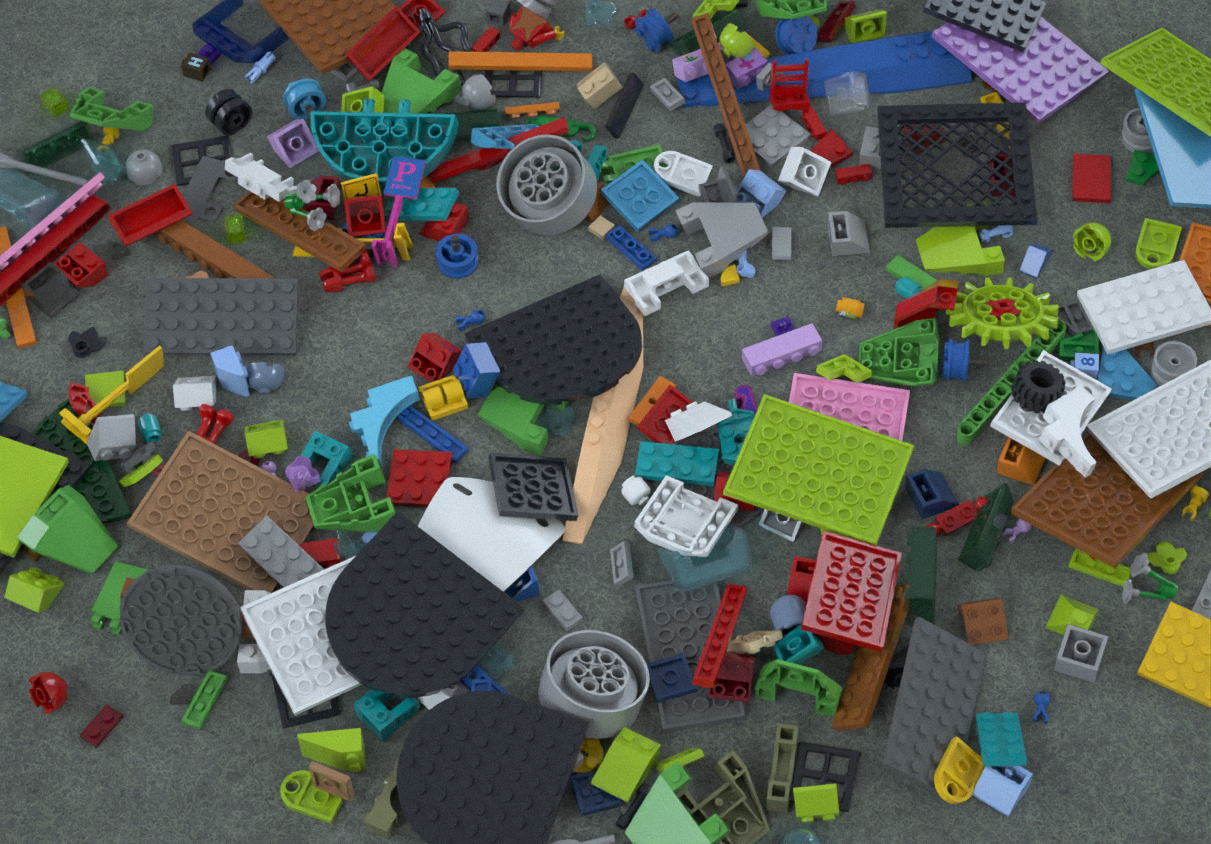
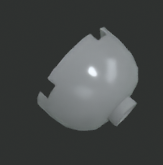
M478 73L468 78L462 87V101L466 106L476 111L486 110L494 106L496 97L495 94L491 95L490 90L492 87L483 75H478Z
M140 149L130 154L126 160L125 170L130 181L135 182L137 185H148L154 183L162 175L163 167L159 157L154 152Z

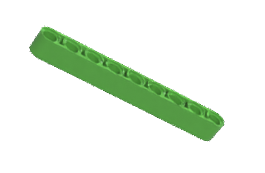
M1058 320L1057 329L1049 328V338L1047 340L1037 337L1031 343V347H1028L962 420L957 431V441L963 446L971 445L993 421L1011 396V386L1013 384L1011 382L1014 381L1022 364L1037 360L1043 350L1052 354L1058 348L1060 340L1065 338L1066 324L1063 321Z

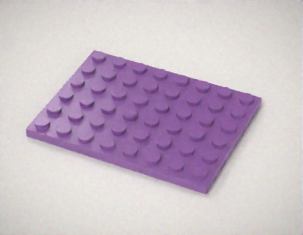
M1040 17L1024 53L948 22L934 30L931 35L933 39L1011 103L1025 102L1027 116L1037 124L1103 80L1109 73L1106 68L1042 17Z

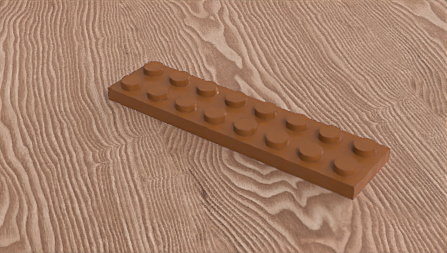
M248 191L233 204L236 212L340 272L345 270L362 252L367 250L365 243L324 221V226L321 229L311 230L307 224L308 219L298 214H291L290 210L284 205V199L281 201H277L272 197L263 199ZM303 208L298 209V210H300V211H302V212H305V213H307V214L310 213V212H308L307 210H305V209H303Z
M913 585L895 586L882 652L859 646L831 726L834 730L843 731L869 727L916 589Z

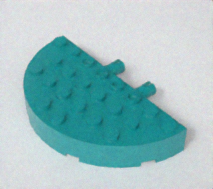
M367 98L363 100V112L311 111V129L316 145L331 169L347 181L377 173L380 190L385 189L393 157L426 160L422 178L431 173L449 153L455 141L459 125L455 114L409 113L411 101L405 99V103H403V99L399 100L398 113H373L375 100L370 98L369 102H367Z

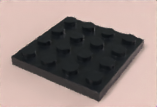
M490 453L488 459L499 516L577 521L578 511L566 458Z

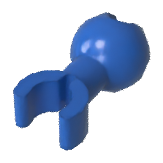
M668 224L661 230L656 228L648 230L650 235L656 234L650 237L651 242L658 241L660 237L674 238L678 235V227L675 224Z
M477 309L472 311L471 316L466 318L462 316L456 317V323L462 322L461 325L457 326L459 331L465 330L471 323H483L485 313Z
M1039 691L1034 696L1037 712L1034 714L1033 722H1037V717L1041 713L1045 719L1044 723L1047 724L1048 714L1046 713V706L1050 703L1051 698L1047 692Z

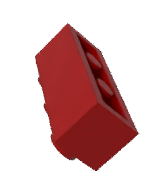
M490 27L473 44L472 52H488L501 38L500 31Z
M813 107L802 110L801 120L805 122L806 129L810 130L811 138H814L815 141L821 140L826 135V130Z
M870 164L835 169L837 184L845 185L850 182L857 183L858 181L872 179Z

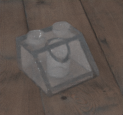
M851 71L824 81L830 116L859 113L871 108L866 73Z

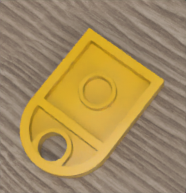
M957 736L950 741L934 774L936 791L943 800L950 804H959L971 797L986 767L983 766L982 758ZM947 786L951 787L952 795L949 794Z

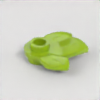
M1165 541L1157 544L1156 552L1146 553L1148 554L1149 563L1152 566L1161 567L1166 574H1175L1181 567V562L1186 560L1187 557L1184 548L1175 549L1171 543Z

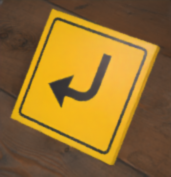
M377 173L341 182L344 198L381 194Z

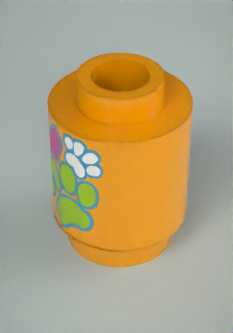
M842 297V300L837 302L836 311L839 312V316L857 319V317L862 318L865 303H861L860 300Z

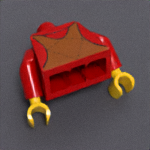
M521 6L519 11L510 17L509 32L515 37L510 46L518 52L524 44L534 48L546 41L564 38L565 31L560 32L561 28L559 26L552 30L553 28L548 21L524 6Z

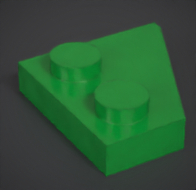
M1135 150L1126 176V182L1144 186L1150 181L1151 177H1155L1159 173L1155 155Z
M1095 329L1085 335L1080 333L1072 338L1060 340L1059 359L1062 361L1074 360L1075 353L1099 354V337Z

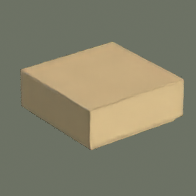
M600 215L588 227V230L604 240L606 234L612 231L615 225Z

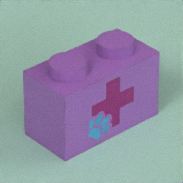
M755 48L746 57L736 58L726 63L731 82L737 89L749 85L756 80V76L764 69L768 61Z

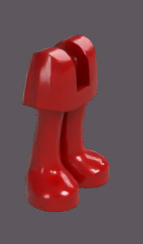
M367 250L362 252L358 262L350 264L342 272L332 266L319 272L325 292H343V286L349 284L376 282ZM358 273V274H355V275H351V276H347V277H342V276H345V275H348V274Z
M201 404L198 412L202 422L196 435L216 444L223 430L232 424L234 420L233 414L224 409H220L217 413L210 405ZM216 420L215 425H214V427H213V430H212V432L210 433L209 437H208V438H205V436H206V434L208 433L210 427L212 426V424H213L214 421Z

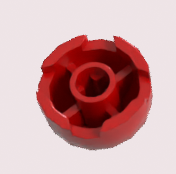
M41 672L29 679L28 682L32 685V688L29 689L31 699L37 708L41 705L45 709V714L57 711L66 702L68 693L67 682L56 673Z

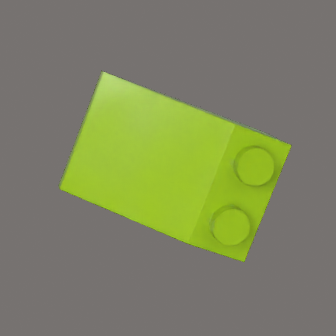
M624 727L613 741L591 784L629 802L654 768L655 763L658 762L661 745Z
M361 728L297 734L302 756L353 773L366 769L365 744Z

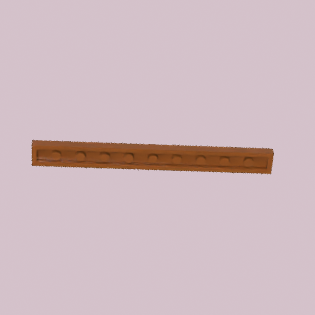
M708 13L692 18L691 21L744 178L749 169L760 171L761 169Z

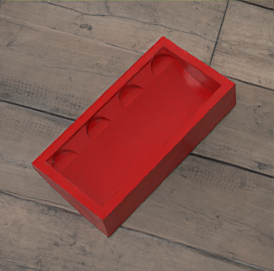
M396 5L345 55L364 79L370 81L421 31Z
M173 184L108 215V218L117 236L124 246L127 247L193 215L176 184Z

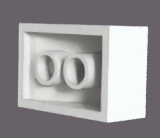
M695 401L687 405V410L683 412L679 409L670 413L671 418L665 420L676 442L732 416V414L710 403L702 402L697 404Z

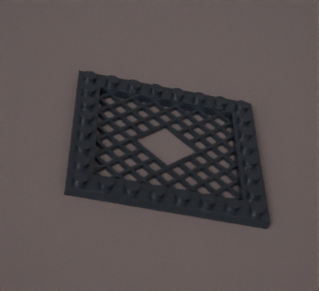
M1025 102L877 106L885 228L1037 225L1038 219ZM985 122H994V123L991 124V125H988V124L985 123ZM961 124L968 129L964 133L957 130ZM979 124L986 128L982 133L975 129ZM997 124H1000L1005 129L1001 132H998L994 129V127ZM924 125L930 129L927 134L919 130ZM942 125L949 129L945 134L938 130ZM905 126L912 130L907 135L901 131ZM971 131L978 136L973 141L967 137ZM989 131L996 135L992 140L985 136ZM1007 131H1009V139L1004 136ZM934 132L940 136L937 141L929 137ZM952 132L959 136L955 141L948 137ZM915 133L922 137L917 142L911 138ZM898 134L903 137V139H901L899 142H898ZM999 138L1006 142L1002 147L995 143ZM962 139L969 143L965 148L957 144ZM980 139L988 143L983 148L977 144ZM906 140L913 144L909 149L902 145ZM925 140L932 144L927 149L920 145ZM946 140L950 145L944 148L939 143ZM1009 145L1011 154L1005 150ZM972 146L979 150L975 155L967 151ZM990 146L998 150L993 155L987 151ZM916 147L923 151L919 156L912 153ZM935 147L942 151L937 156L930 152ZM953 147H956L980 164L959 185L932 167L936 161ZM899 148L904 151L901 156H899ZM982 153L989 157L985 162L977 158ZM1000 153L1008 157L1003 162L996 158ZM926 154L933 158L929 163L922 160ZM907 155L914 159L910 164L903 160ZM992 160L999 164L995 169L988 166ZM1010 160H1012V168L1006 165ZM917 162L924 166L920 171L913 167ZM900 163L905 166L903 170H900ZM1002 167L1009 171L1006 176L998 173ZM983 168L991 172L986 177L979 173ZM927 169L934 173L930 178L922 174ZM911 170L915 175L912 178H908L904 173ZM975 175L982 180L977 185L970 180ZM993 175L1001 179L996 184L989 180ZM1012 175L1014 183L1008 180V178ZM937 176L944 180L940 185L933 182ZM918 177L925 180L921 186L914 182ZM901 178L907 181L903 185L901 184ZM985 182L992 187L987 192L980 188ZM1004 182L1011 186L1007 191L999 187ZM947 183L954 187L950 192L943 189ZM966 183L973 187L969 192L961 188ZM910 184L916 188L913 193L905 189ZM928 184L936 188L931 193L924 189ZM976 190L983 194L979 199L972 196ZM994 190L1002 194L998 199L990 195ZM1013 190L1015 191V198L1009 194ZM938 191L945 195L941 200L934 196ZM957 191L964 195L960 200L953 196ZM919 192L926 195L922 201L915 197ZM902 193L908 196L904 200L902 198ZM986 197L993 201L990 206L982 203ZM1005 197L1012 201L1008 206L1000 202ZM949 198L955 202L952 207L944 204ZM967 198L975 202L970 207L962 203ZM911 199L918 203L914 208L906 204ZM929 199H932L937 204L933 207H929L925 203Z

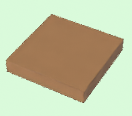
M311 762L309 770L314 787L347 801H352L355 794L350 776L316 762Z

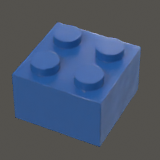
M486 342L466 344L453 369L467 398L487 397L496 381V377L500 374L499 367Z

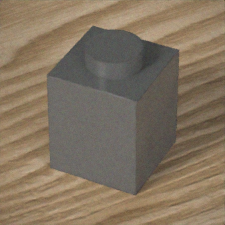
M491 0L486 10L487 22L504 26L511 12L510 0Z

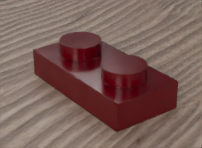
M106 704L82 731L80 737L97 748L123 719V715Z

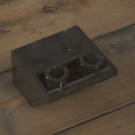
M51 262L22 284L26 298L50 318L54 317L79 296V293L64 273Z

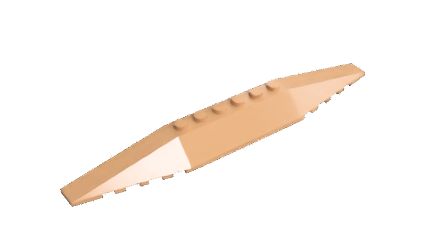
M624 287L620 299L638 321L642 335V352L636 366L629 375L625 374L619 380V384L593 398L573 486L578 518L577 521H566L563 542L583 544L623 459L631 424L628 419L634 411L644 368L643 314L635 306V299Z

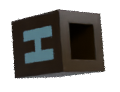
M190 52L181 63L185 77L201 82L204 81L211 70L208 58Z

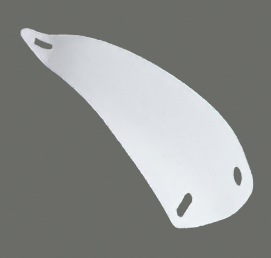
M450 477L443 482L418 525L423 531L502 591L506 590L565 532V526L560 520L545 519L549 526L543 527L537 523L536 518L499 516L493 482L464 477ZM458 483L472 491V495L463 494L455 489L453 484Z

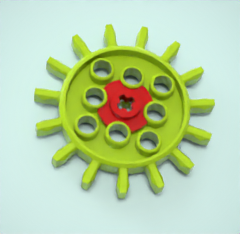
M987 277L985 278V286L981 288L966 282L964 291L966 294L957 292L955 310H946V314H951L949 320L950 327L966 325L962 327L961 337L966 338L976 334L982 337L981 346H986L989 340L1002 341L1004 349H1009L1010 341L1021 340L1027 347H1031L1033 334L1047 340L1049 338V328L1057 329L1059 317L1054 316H1058L1059 306L1047 305L1050 301V294L1048 292L1034 296V284L1032 283L1021 289L1013 286L1012 278H1008L1005 285H993L990 278Z

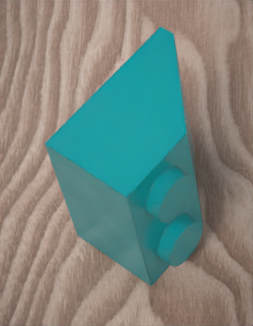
M800 625L782 639L776 641L774 648L779 660L802 665L803 662L824 649V645L818 634L801 630Z

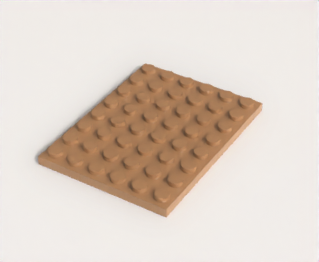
M188 431L127 522V527L248 590H265L273 593L279 583L251 558L238 543L266 516L275 522L297 544L306 541L314 528V523L305 498L309 493L302 489L297 493L292 484Z

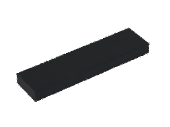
M634 72L629 73L605 125V128L616 139L620 138L644 85Z

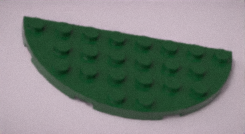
M69 399L57 406L58 409L43 418L33 434L89 465L90 471L74 490L87 500L102 523H111L130 518L132 516L108 460L94 461L88 445L61 423L64 418L59 412L64 408L75 417H80L71 406ZM90 423L87 427L92 430L93 427H92V424Z

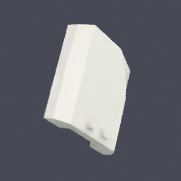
M665 476L635 520L634 527L648 541L678 554L708 557L737 512L738 504L723 498H719L718 502L683 488L684 482Z

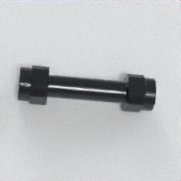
M722 123L716 124L714 126V133L716 137H719L723 149V160L726 164L735 161V156L726 138V128Z
M642 783L639 786L637 796L625 814L619 816L616 822L617 827L626 831L632 821V817L652 787L650 785Z

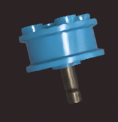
M301 79L291 82L283 94V102L288 107L290 116L294 119H311V111H322L327 102L319 83L314 79Z

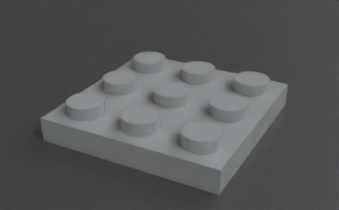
M772 105L768 106L746 124L756 156L771 168L788 156L791 147H800L811 138V134L782 111L774 110Z

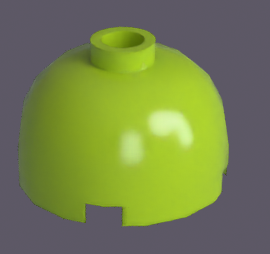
M728 23L721 32L719 38L720 46L723 48L721 52L727 58L746 57L755 49V44L746 33L736 31L738 27L731 23Z
M1095 222L1086 223L1073 234L1075 242L1073 247L1076 253L1085 259L1086 255L1093 259V261H1097L1104 257L1111 248V235L1102 224ZM1095 248L1097 249L1096 253L1093 254L1086 252V250L1093 251Z

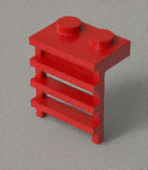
M808 59L804 60V64L777 65L776 61H772L769 100L774 110L785 111L789 109L803 110L810 108V100L806 94ZM804 71L803 74L776 75V72ZM803 81V84L775 85V82Z

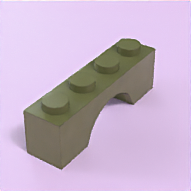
M777 724L774 757L766 802V810L788 813L799 726Z
M399 758L395 763L394 772L385 780L383 791L375 797L372 810H368L364 817L366 830L387 840L391 838L399 824L398 815L392 809L393 800L398 794L397 766Z

